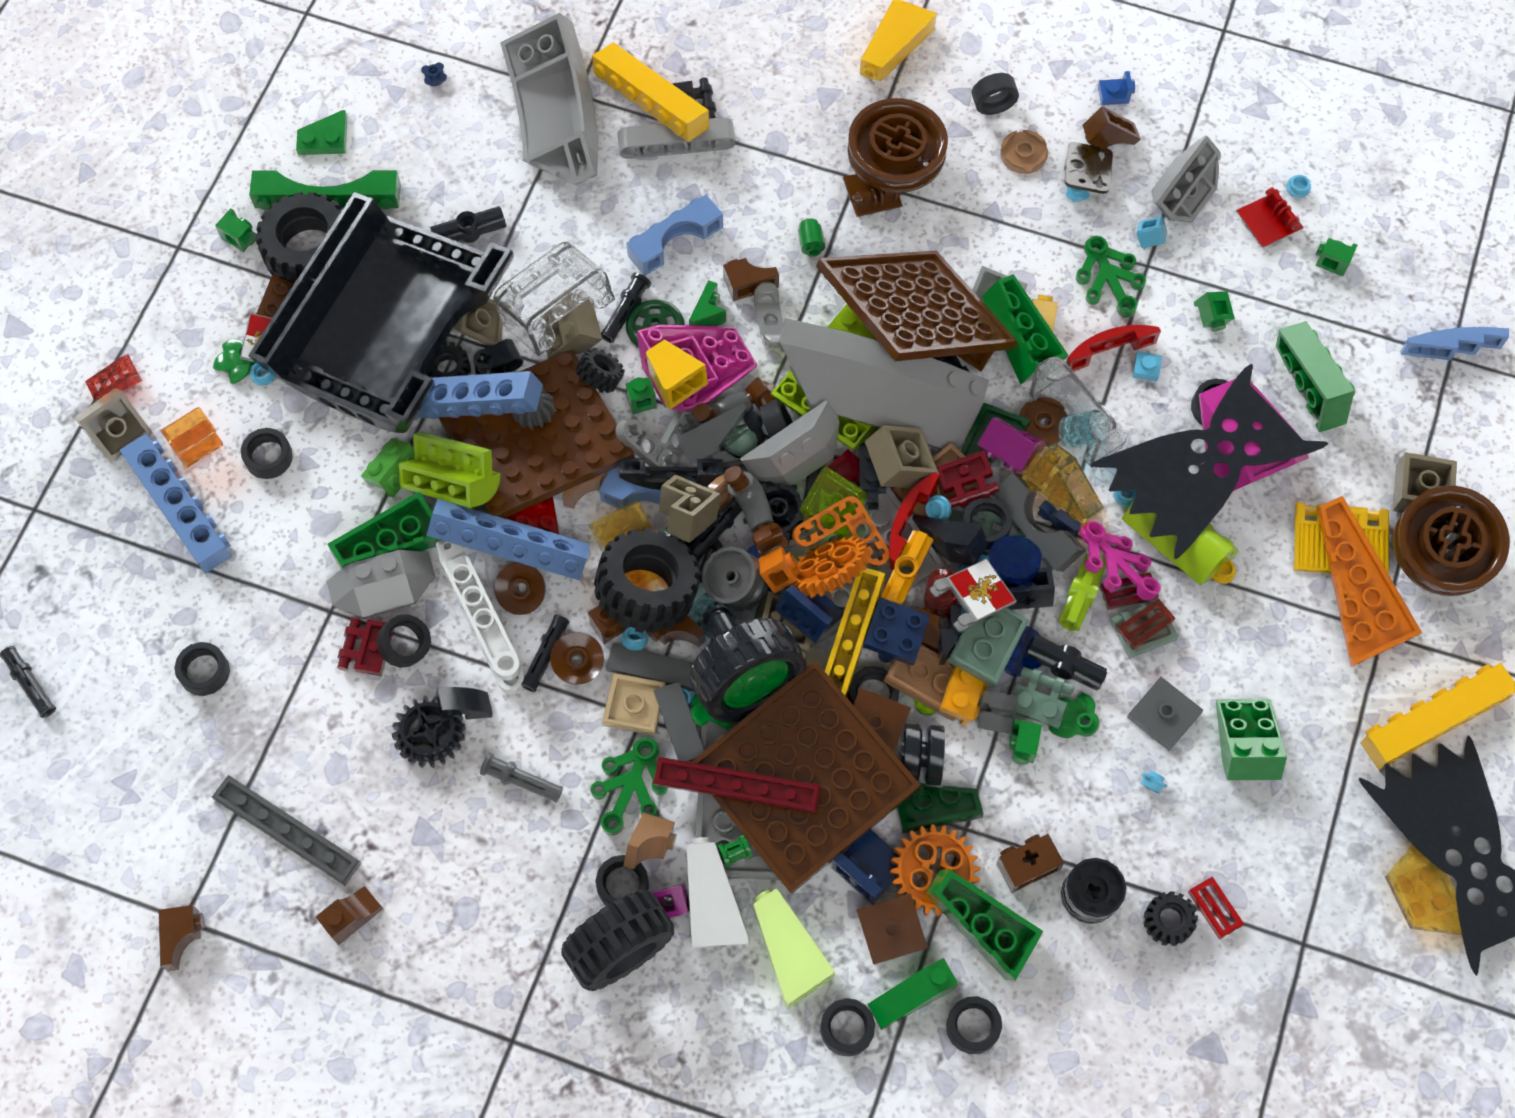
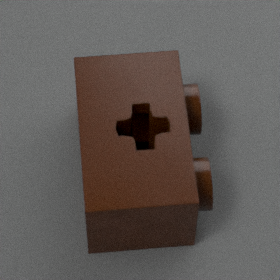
M1036 834L1025 840V845L1017 849L1015 846H1010L1000 852L1001 856L998 858L996 865L1011 893L1062 869L1064 861L1049 834L1042 837ZM1026 857L1028 860L1033 859V865L1030 862L1024 863V858Z

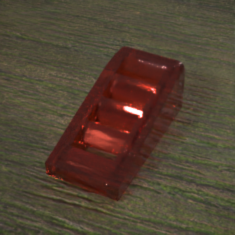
M127 354L87 379L85 383L96 402L114 388L122 391L142 382V379L132 359ZM119 375L120 378L115 380L114 376ZM110 379L111 384L107 386L105 380ZM98 383H100L103 388L99 392L95 386Z

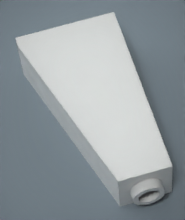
M709 837L692 838L693 844H686L692 947L749 944V936L716 843L709 842Z

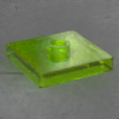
M824 466L799 511L811 518L848 496L858 498L863 505L868 493L827 466ZM845 502L846 508L840 512H837L836 507L833 509L839 515L841 523L844 522L841 518L847 513H851L852 516L854 515L853 510L856 508L854 503L850 505L848 502ZM825 514L820 519L821 525L826 529H831L834 526L835 521L831 515ZM843 526L833 533L842 538L846 536L848 530Z

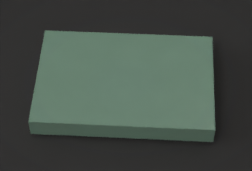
M1007 607L971 625L961 632L947 662L994 688L1029 619Z

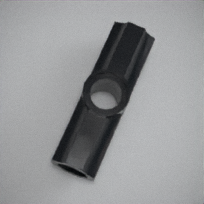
M498 206L478 213L463 211L456 219L431 226L430 230L435 234L457 242L472 243L477 241L482 234L507 226L502 209Z
M1037 634L1031 638L1025 650L1026 657L1051 668L1050 671L1054 676L1065 680L1073 679L1096 691L1100 689L1107 675V668L1082 657V653L1077 648L1070 645L1059 646Z

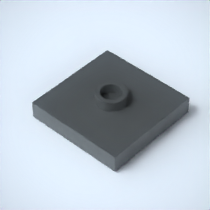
M1160 677L1131 710L1127 718L1170 751L1204 710L1163 677Z

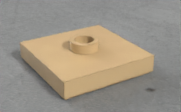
M613 673L602 726L655 736L660 709L654 695V690L666 686V682Z

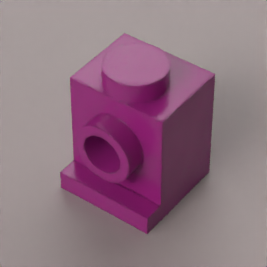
M685 883L652 891L669 918L690 912V902ZM671 897L674 902L673 906H666L664 898Z

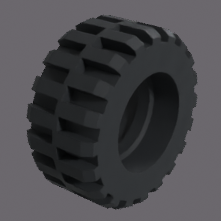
M302 192L295 193V196L292 197L287 195L282 197V201L279 203L275 201L269 206L270 210L263 213L261 216L262 221L258 222L256 228V243L264 264L271 275L273 274L295 284L319 245L307 251H292L286 248L287 243L296 234L307 230H318L327 234L342 211L341 206L336 201H331L330 197L325 195L318 197L317 193L308 192V195H303Z
M647 528L640 532L635 529L628 531L627 535L622 533L616 536L614 541H610L605 546L594 579V593L596 599L600 600L599 606L604 612H609L608 617L614 622L616 620L621 622L620 626L626 629L629 627L635 628V632L643 633L644 630H649L650 633H656L660 631V628H663L665 631L673 628L674 624H680L685 619V616L689 614L700 584V569L697 567L698 562L695 556L690 555L691 550L685 544L681 545L679 543L680 540L675 536L669 537L666 535V532L660 530L657 533ZM635 570L649 571L660 576L669 588L661 591H647L631 583L625 574Z
M638 890L635 893H629L625 897L613 901V903L603 907L599 912L586 919L563 942L561 955L581 987L588 991H596L626 977L632 971L641 967L646 961L653 958L674 936V924L652 892Z

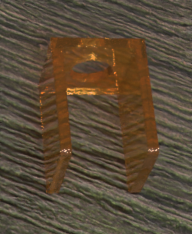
M200 407L195 408L160 430L186 469L223 446V442L216 434V429Z

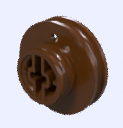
M903 98L883 99L868 105L854 118L848 135L847 153L849 163L861 180L876 189L892 193L911 192L928 185L941 172L946 158L948 135L940 117L927 106Z
M1449 485L1435 487L1422 493L1403 510L1394 528L1393 548L1399 566L1416 585L1437 595L1461 596L1480 589L1498 575L1506 563L1509 554L1510 536L1503 515L1488 498L1472 489Z

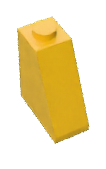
M663 340L646 351L649 372L668 409L671 410L708 385L705 364L668 341Z

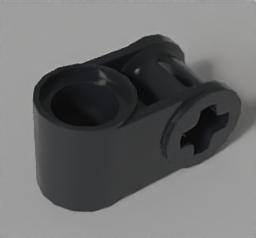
M504 339L497 344L481 349L473 356L476 375L488 374L487 370L490 371L489 374L513 372L524 363L512 339Z

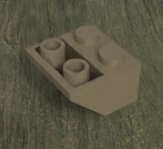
M569 291L538 316L548 359L573 350L575 354L584 353L588 348H592L602 340L592 297Z

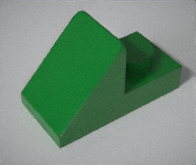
M708 280L689 319L690 326H719L726 323V310L717 307L720 300L717 283Z

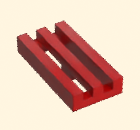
M1213 876L1188 891L1219 940L1244 925ZM1207 886L1211 888V890L1213 891V893L1215 894V896L1217 897V899L1219 900V902L1221 903V905L1233 921V925H1230V923L1222 913L1220 907L1214 901V899L1206 889ZM1199 891L1201 892V894L1203 895V897L1205 898V900L1207 901V903L1209 904V906L1211 907V909L1223 925L1224 930L1221 928L1218 921L1216 920V918L1214 917V915L1212 914V912L1210 911V909L1198 893Z

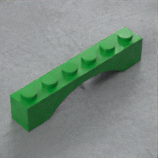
M252 170L249 196L254 208L268 210L270 205L275 201L279 203L284 196L292 197L295 196V193L302 192L303 195H308V192L317 193L318 197L321 195L330 197L331 201H336L342 209L352 194L356 192L372 198L381 209L388 210L399 208L401 182L397 170H372L365 176L352 182L325 187L309 186L295 182L276 170Z

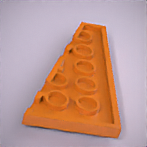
M1338 497L1321 505L1317 512L1350 666L1353 667L1419 636L1422 631L1344 497Z

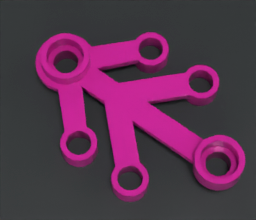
M1089 521L1082 525L1079 531L1080 536L1088 544L1089 558L1085 562V567L1089 572L1097 573L1103 566V561L1099 556V549L1105 554L1107 577L1103 581V585L1108 591L1115 592L1122 584L1118 574L1119 568L1137 586L1139 598L1148 601L1157 596L1161 591L1159 582L1152 577L1142 578L1128 564H1133L1135 569L1140 572H1146L1151 566V560L1148 556L1129 553L1133 547V542L1130 538L1108 534L1105 532L1104 527L1096 521ZM1109 544L1115 545L1116 549L1112 548Z

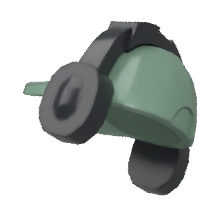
M753 410L746 412L743 416L745 424L735 429L731 437L720 449V452L726 451L740 459L765 442L762 430L763 422L760 415Z

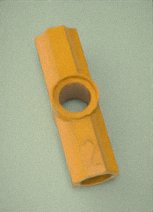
M912 531L900 557L895 562V568L881 598L900 605L904 604L933 543V539L928 534L921 531ZM909 566L913 569V572L903 574L900 572V568Z

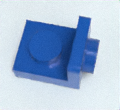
M1124 71L1122 79L1099 80L1098 91L1101 105L1129 104L1131 95L1135 93V80L1131 79L1130 71Z

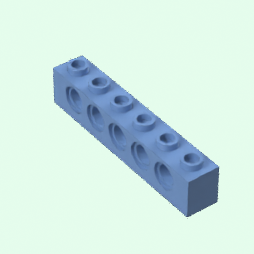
M531 371L432 378L435 382V387L415 420L417 418H458L467 415L478 417L485 414L502 415L503 413L524 414L525 412H536L543 384Z
M144 434L120 449L127 463L205 574L232 557L227 549L231 546L223 533L217 535L214 531L218 526L209 514L204 516L200 511L204 506L196 495L191 497L187 491L191 488L183 476L177 478L174 474L178 469L171 459L165 460L161 454L165 451L157 439L151 441L148 435ZM156 462L153 466L147 467L150 463ZM169 480L167 484L160 486L162 482ZM182 499L180 503L173 504L176 500ZM195 518L193 522L186 523L189 519ZM209 537L205 542L199 543L202 538Z
M440 499L436 502L426 535L576 580L581 579L590 544Z

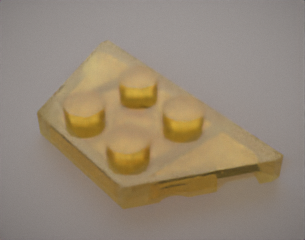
M1411 845L1385 876L1409 928L1462 935L1456 903V891L1448 875L1429 861L1416 847Z

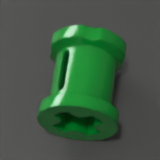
M740 835L738 840L724 846L722 844L717 845L726 869L730 868L732 863L741 859L753 858L744 835Z

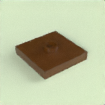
M860 687L853 706L891 751L894 752L911 707Z
M911 893L857 909L873 965L928 948Z

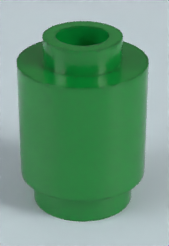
M809 218L801 221L798 228L801 251L803 254L811 257L818 256L825 249L822 227L816 219Z

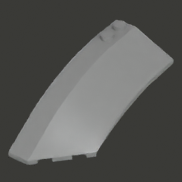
M558 13L500 42L518 110L523 145L522 161L572 184L579 185L597 176V124L590 83L573 22L561 13Z
M788 318L784 320L778 342L782 352H785L791 364L790 369L798 385H801L807 397L805 400L810 409H814L826 400L835 415L881 428L883 425L921 428L927 445L943 450L951 442L959 450L961 449L983 405L989 380L933 358L895 362L877 340Z

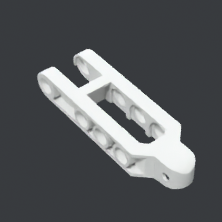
M443 540L437 542L436 546L444 574L499 687L507 694L518 693L523 689L521 683L524 679L519 658L469 557L460 545ZM517 676L519 677L515 685L509 686L504 683V679L509 681Z

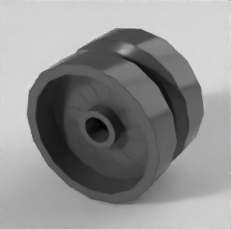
M734 546L720 548L711 554L704 564L702 585L707 595L729 609L737 611L749 610L758 605L767 594L769 586L760 575L759 559L742 548Z

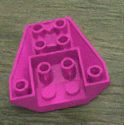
M656 325L637 331L642 369L646 376L650 377L653 388L664 407L666 405L649 372L646 351L661 341L666 340L705 364L708 385L672 408V410L682 413L694 410L696 405L700 403H710L758 366L735 327Z
M1235 379L1199 394L1203 430L1210 427V422L1216 408ZM1250 381V385L1257 391V393L1283 418V416L1274 408V406ZM1226 418L1222 421V428L1227 432H1233L1238 428V423L1232 418ZM1259 421L1253 423V428L1257 430L1263 427ZM1223 440L1218 443V450L1222 454L1233 452L1234 445L1232 442ZM1204 441V446H1205V451H1206L1207 448H1208V445H1207L1206 441ZM1247 442L1244 445V451L1248 455L1255 456L1260 453V446L1256 442ZM1306 454L1264 465H1245L1241 468L1240 477L1233 491L1309 459V456ZM1221 462L1214 465L1213 471L1217 476L1225 477L1229 474L1230 468L1227 464Z

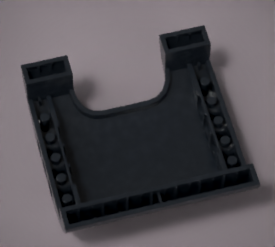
M354 192L248 357L284 383L330 408L380 429L394 433H405L409 430L435 387L434 380L425 375L435 356L460 318L469 311L488 302L512 263L514 253L511 249L492 242L484 252L384 214L372 198Z

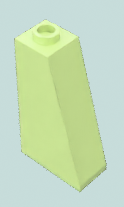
M776 888L771 892L765 890L755 898L756 902L753 904V911L784 1005L788 1010L833 979L835 971Z

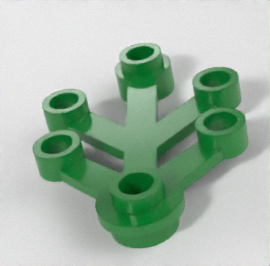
M1092 236L1085 242L1084 252L1087 257L1082 268L1077 271L1076 282L1081 285H1086L1090 282V271L1097 260L1100 271L1092 288L1086 293V302L1091 305L1099 303L1101 290L1107 280L1118 302L1116 306L1118 314L1124 318L1131 317L1135 314L1138 303L1134 297L1125 294L1118 278L1130 282V286L1134 290H1142L1146 283V277L1141 273L1135 274L1127 271L1132 270L1135 266L1136 257L1133 254H1124L1111 249L1103 237ZM1107 258L1120 262L1121 268L1110 264ZM1125 260H1129V261H1131L1132 263H1131V264H1127V263H1125ZM1080 275H1086L1087 278H1082ZM1134 280H1140L1142 283L1138 284ZM1094 294L1097 298H1091L1090 295Z
M641 738L635 742L632 751L614 758L607 757L602 761V770L606 775H614L619 767L634 762L631 771L603 782L596 781L591 785V794L597 800L605 798L607 792L623 786L613 811L605 813L601 819L602 829L608 835L614 836L622 831L624 827L622 816L634 790L641 804V815L646 807H652L654 812L650 815L657 816V806L651 801L641 777L646 766L654 781L659 746L651 738ZM645 748L651 750V753L647 756L641 754V751ZM612 762L615 764V767L612 770H607L605 765ZM652 781V790L656 795H664L668 791L667 787L657 790ZM596 787H603L604 791L601 794H596L594 789ZM615 821L618 823V826L615 829L608 828L609 822Z

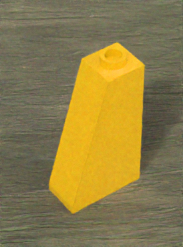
M892 0L861 58L860 74L881 82L934 31L937 13L903 0Z

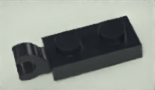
M859 445L860 494H868V510H879L878 494H886V487L881 486L867 446Z

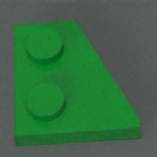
M341 110L298 129L297 154H346V110Z

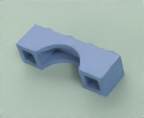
M705 194L700 198L692 200L683 209L672 212L668 218L660 223H654L642 234L633 236L626 243L627 255L639 271L646 276L664 265L663 250L671 239L685 234L706 239L723 228V213Z
M619 467L608 472L599 489L601 502L624 511L632 504L642 501L653 502L659 505L661 490L641 487L619 478Z

